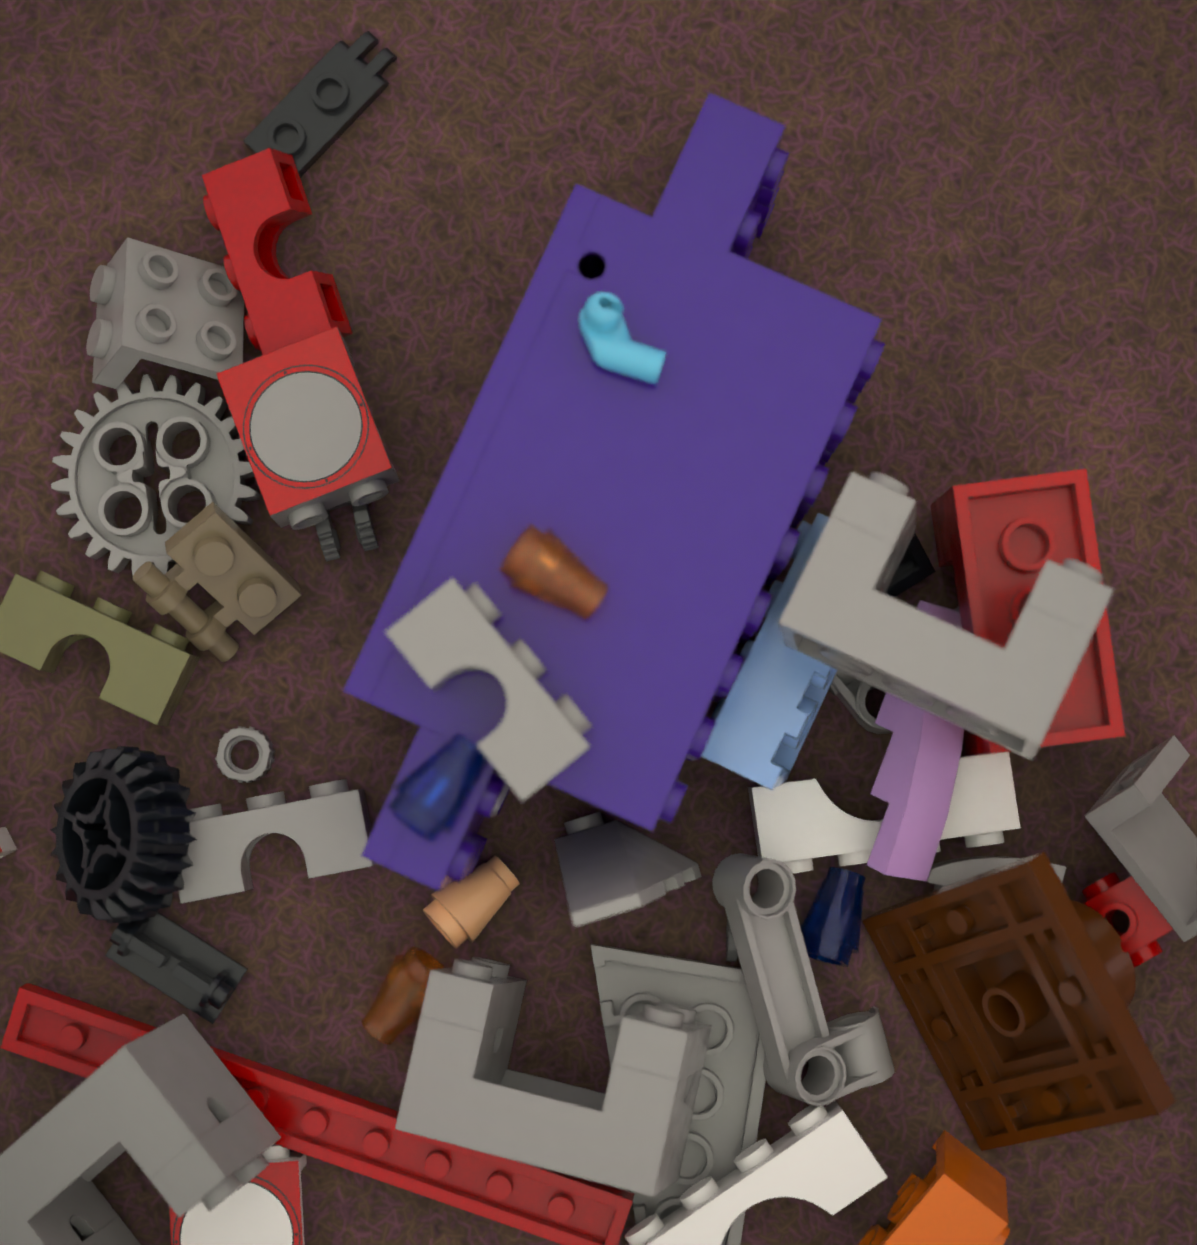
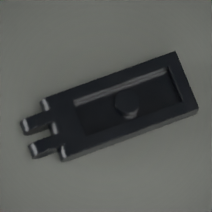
M370 31L362 34L351 47L343 40L338 42L243 140L245 145L254 154L268 148L291 154L301 178L389 86V82L382 77V74L390 64L397 60V56L388 48H384L368 64L364 58L379 43V39Z

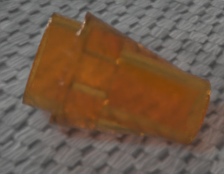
M529 524L521 533L498 570L511 579L509 587L573 612L585 621L595 611L609 588V585L597 578L550 528L542 532L532 524Z
M414 946L405 955H396L370 1010L361 1020L365 1030L378 1041L391 1045L399 1034L420 1018L430 970L445 968V966L428 952Z

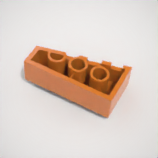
M944 1130L932 1146L936 1150V1163L925 1178L921 1179L914 1173H911L896 1193L898 1197L887 1216L891 1221L886 1229L879 1224L872 1225L857 1245H1003L1010 1233V1228L1007 1226L1009 1223L1006 1177Z

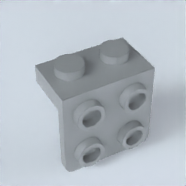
M127 237L106 266L99 265L96 269L90 286V300L97 303L96 319L90 328L86 345L87 354L94 357L92 383L117 389L141 359L217 380L216 373L243 363L244 299L241 291L235 289L231 284L224 266Z

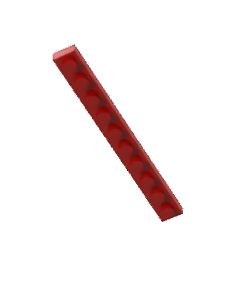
M26 983L19 987L0 1048L88 1078L123 1046L157 1027L31 983ZM210 1046L281 1136V1139L275 1143L276 1145L562 1245L619 1244L635 1193L397 1130L395 1126L399 1111Z

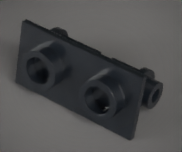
M158 911L155 917L145 918L142 921L119 923L109 940L113 944L105 955L212 1024L215 1023L248 970L242 964Z

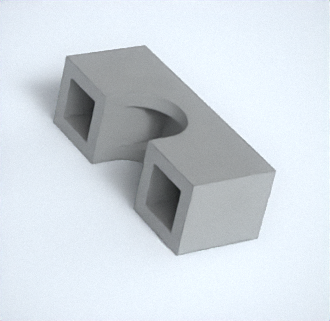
M452 577L385 633L429 688L437 691L454 676L469 670H480L490 673L500 681L507 699L505 716L500 725L478 743L477 747L520 800L524 802L591 748L582 735L593 726L566 693L555 702L546 693L537 679L547 670L521 638L511 646H508L491 624L502 615L479 586L473 583L463 591Z
M347 779L309 786L311 799L286 803L284 791L246 798L248 811L224 816L221 804L189 809L196 812V815L190 821V834L197 840L189 843L188 856L193 866L183 869L181 872L184 880V889L178 891L180 904L254 889L250 872V856L255 845L263 837L271 833L286 835L299 845L305 857L309 879L377 865L378 863L361 856L372 833L365 790L349 791Z

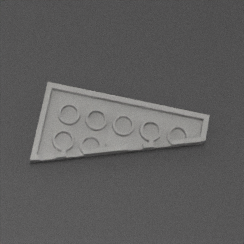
M591 943L611 1068L622 1017L644 1012L645 1005L657 1006L658 1002H667L696 1010L694 1021L712 1025L679 1180L654 1197L631 1191L635 1193L632 1203L636 1224L653 1214H657L662 1220L683 1206L679 1198L687 1189L709 1176H712L715 1182L719 1181L738 1168L734 1163V1159L746 1148L756 1143L766 1082L763 1069L765 1059L763 1044L741 967ZM746 1210L731 1224L721 1245L741 1244Z

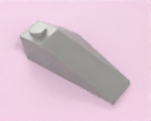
M601 812L564 822L567 835L555 838L574 927L642 907L666 895L665 892L680 888L686 882L702 877L699 866L695 861L618 820L604 823Z

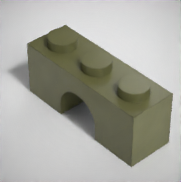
M42 570L39 571L36 580L15 574L0 605L1 653L40 671L55 673L64 652L73 643L86 638H94L105 648L110 661L109 676L99 698L155 725H169L200 660V657L185 651L189 643L188 638L156 623L151 633L148 634L128 624L133 614L131 611L100 597H97L93 607H90L71 598L76 587L75 585Z

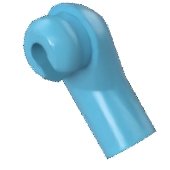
M598 292L591 295L580 311L579 329L593 361L603 369L656 385L667 351L632 341L621 314L624 307L620 299L615 295L607 292Z

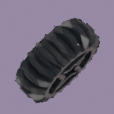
M118 746L117 749H103L98 752H90L86 762L75 763L73 779L62 782L64 799L62 802L54 804V808L58 813L57 826L50 829L56 834V848L52 851L51 856L59 859L60 867L56 874V880L67 883L65 890L66 900L77 902L80 914L91 915L96 920H106L107 923L142 921L145 918L155 917L159 909L171 907L172 892L184 889V880L181 872L183 869L193 866L188 856L189 843L197 840L190 834V821L196 815V812L186 807L190 788L179 784V768L168 766L164 755H158L152 751L139 750L138 747Z

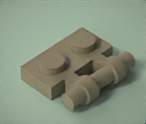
M211 502L165 542L166 553L177 563L174 567L163 574L152 562L148 561L136 570L132 578L147 593L146 602L160 615L169 613L187 630L185 637L198 650H209L221 662L231 659L239 648V643L226 632V628L234 621L238 620L255 635L302 596L299 584L214 502ZM197 583L216 599L204 611L186 595L187 591Z

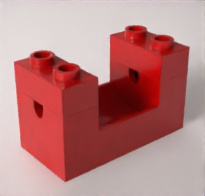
M1087 469L952 486L930 505L939 567L953 566L962 630L1005 649L1047 559L1061 566L1064 559L1076 560L1102 574ZM1107 606L1040 747L1125 736ZM964 729L963 740L966 756L1010 751Z

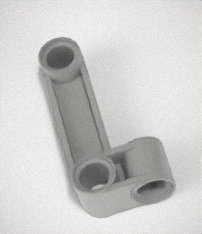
M742 853L730 855L722 860L714 873L712 881L713 893L718 903L725 908L765 1052L763 1069L768 1085L783 1095L807 1104L823 1106L858 1089L876 1085L890 1078L894 1074L895 1069L877 1007L873 1006L869 1011L847 1014L826 1023L793 902L796 884L791 870L783 862ZM757 874L759 885L757 892L751 898L749 886L751 879ZM808 1061L807 1074L801 1081L802 1067Z

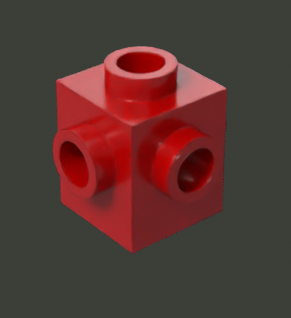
M1113 872L1081 891L1087 900L1084 904L1102 915L1122 939L1120 943L1121 948L1124 952L1129 953L1134 968L1163 952L1157 940L1173 932L1174 929L1132 876L1120 881L1116 872ZM1118 910H1122L1129 917L1130 926L1127 932L1119 930L1115 925L1114 917Z

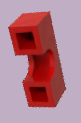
M268 148L203 174L202 178L208 193L203 197L205 212L213 227L221 231L228 252L224 256L225 271L234 288L242 293L248 314L244 317V325L252 345L261 351L262 355H265L336 326L343 337L353 334L333 274L311 270L290 278L282 271L277 261L276 246L282 231L291 223L312 215L293 156Z

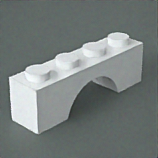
M1009 752L960 757L948 817L940 840L964 836L966 848L1004 843L1003 831L1021 828ZM816 779L785 782L773 790L765 786L748 787L758 857L783 862L791 870L792 874L814 870L812 858L837 855L839 866L868 862L883 820H862L847 814L827 797ZM939 842V845H938V848H937L936 853H937V852H941L940 842Z
M836 1101L825 1108L824 1106L810 1105L788 1122L792 1131L771 1145L766 1139L752 1144L734 1159V1163L738 1168L717 1182L714 1181L712 1176L700 1180L680 1196L679 1200L683 1206L662 1220L657 1214L648 1216L632 1227L624 1237L628 1242L626 1245H721L726 1232L734 1220L756 1203L777 1197H793L814 1203L834 1215L888 1177Z

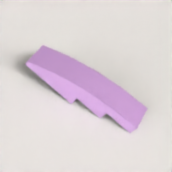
M922 600L919 601L918 610L962 629L960 611ZM886 693L875 724L892 731L893 734L871 794L888 802L889 805L869 856L867 866L884 875L927 882L948 817L962 751L964 729Z

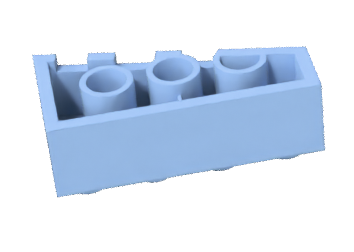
M817 513L812 524L802 521L797 529L801 531V534L790 557L795 560L784 582L775 580L768 592L773 596L764 615L766 619L755 641L748 639L739 655L744 658L743 664L727 698H722L710 718L716 721L701 755L771 790L787 781L838 671L786 646L778 624L829 517L821 513Z

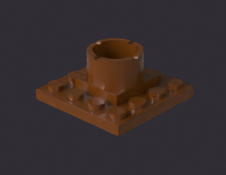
M1045 851L884 908L862 920L981 1151L1160 1115L1176 1102L1158 1064L1154 1060L1128 1011V1006L1131 1004L1135 993L1136 976L1129 953L1124 952L1121 948L1120 943L1122 939L1102 915L1085 904L1070 900Z

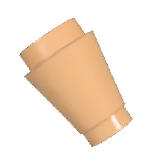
M494 855L488 862L476 867L472 874L470 873L465 879H461L460 882L455 880L441 890L432 893L433 901L423 909V912L443 937L457 949L467 939L472 943L475 941L511 895V892L520 883L510 869Z

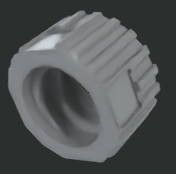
M238 726L237 729H230L228 733H225L219 739L218 752L215 758L218 763L217 767L220 768L223 775L228 777L227 779L238 780L239 783H243V781H246V783L258 781L261 777L267 775V772L272 768V762L275 761L273 758V754H275V750L272 747L273 743L266 734H263L261 730H255L254 727ZM243 740L254 742L259 751L257 763L248 770L238 768L231 759L233 747Z

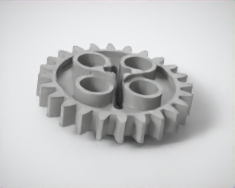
M149 374L142 377L140 393H134L130 386L123 381L117 388L118 400L111 402L99 392L93 394L99 412L94 417L78 409L74 412L77 420L84 427L80 435L72 432H61L60 437L74 448L71 455L53 457V463L68 471V478L51 483V489L70 495L71 500L62 504L56 509V512L63 518L78 517L79 521L68 533L71 539L81 541L91 536L93 537L85 553L89 558L97 560L111 551L108 559V570L119 574L130 560L132 561V575L141 565L148 561L152 562L163 574L174 567L176 562L166 553L165 542L187 524L179 519L177 506L180 499L189 492H202L206 500L205 508L211 502H214L236 523L251 525L253 519L242 511L240 507L242 501L260 500L261 494L245 485V479L255 477L250 462H243L242 457L247 454L241 439H234L238 431L233 417L220 420L228 404L218 396L203 406L206 389L197 382L183 396L181 381L173 375H170L167 379L163 391L158 390L155 380ZM151 423H157L158 425L156 439L157 464L170 473V479L162 480L159 483V498H161V507L166 518V531L163 534L156 532L158 519L157 494L154 489L143 483L144 477L153 475L155 470L153 449L148 439V426ZM187 429L198 430L201 440L197 452L190 458L175 459L172 452V443L176 435ZM121 436H134L137 443L134 457L126 464L113 465L109 456L110 447L113 442ZM137 497L142 506L140 519L132 527L120 529L116 525L114 518L118 504L126 498Z

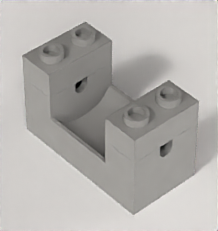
M851 472L778 622L785 645L1033 761L1114 589L1101 584L1104 576L1084 563L1072 559H1064L1061 566L1047 559L1005 649L885 594L916 531V500L907 497L909 488L892 477L872 472L869 479Z
M472 957L471 961L454 959L453 967L430 970L395 1129L652 1197L679 1180L712 1026L694 1021L696 1016L695 1009L667 1002H658L657 1006L645 1005L644 1012L622 1017L607 1091L602 1093L507 1069L527 982L524 979L508 976L509 964L486 958Z
M182 1014L123 1046L0 1155V1245H141L91 1181L126 1150L180 1218L200 1202L210 1212L232 1193L241 1189L269 1165L262 1154L281 1139V1136L186 1015Z

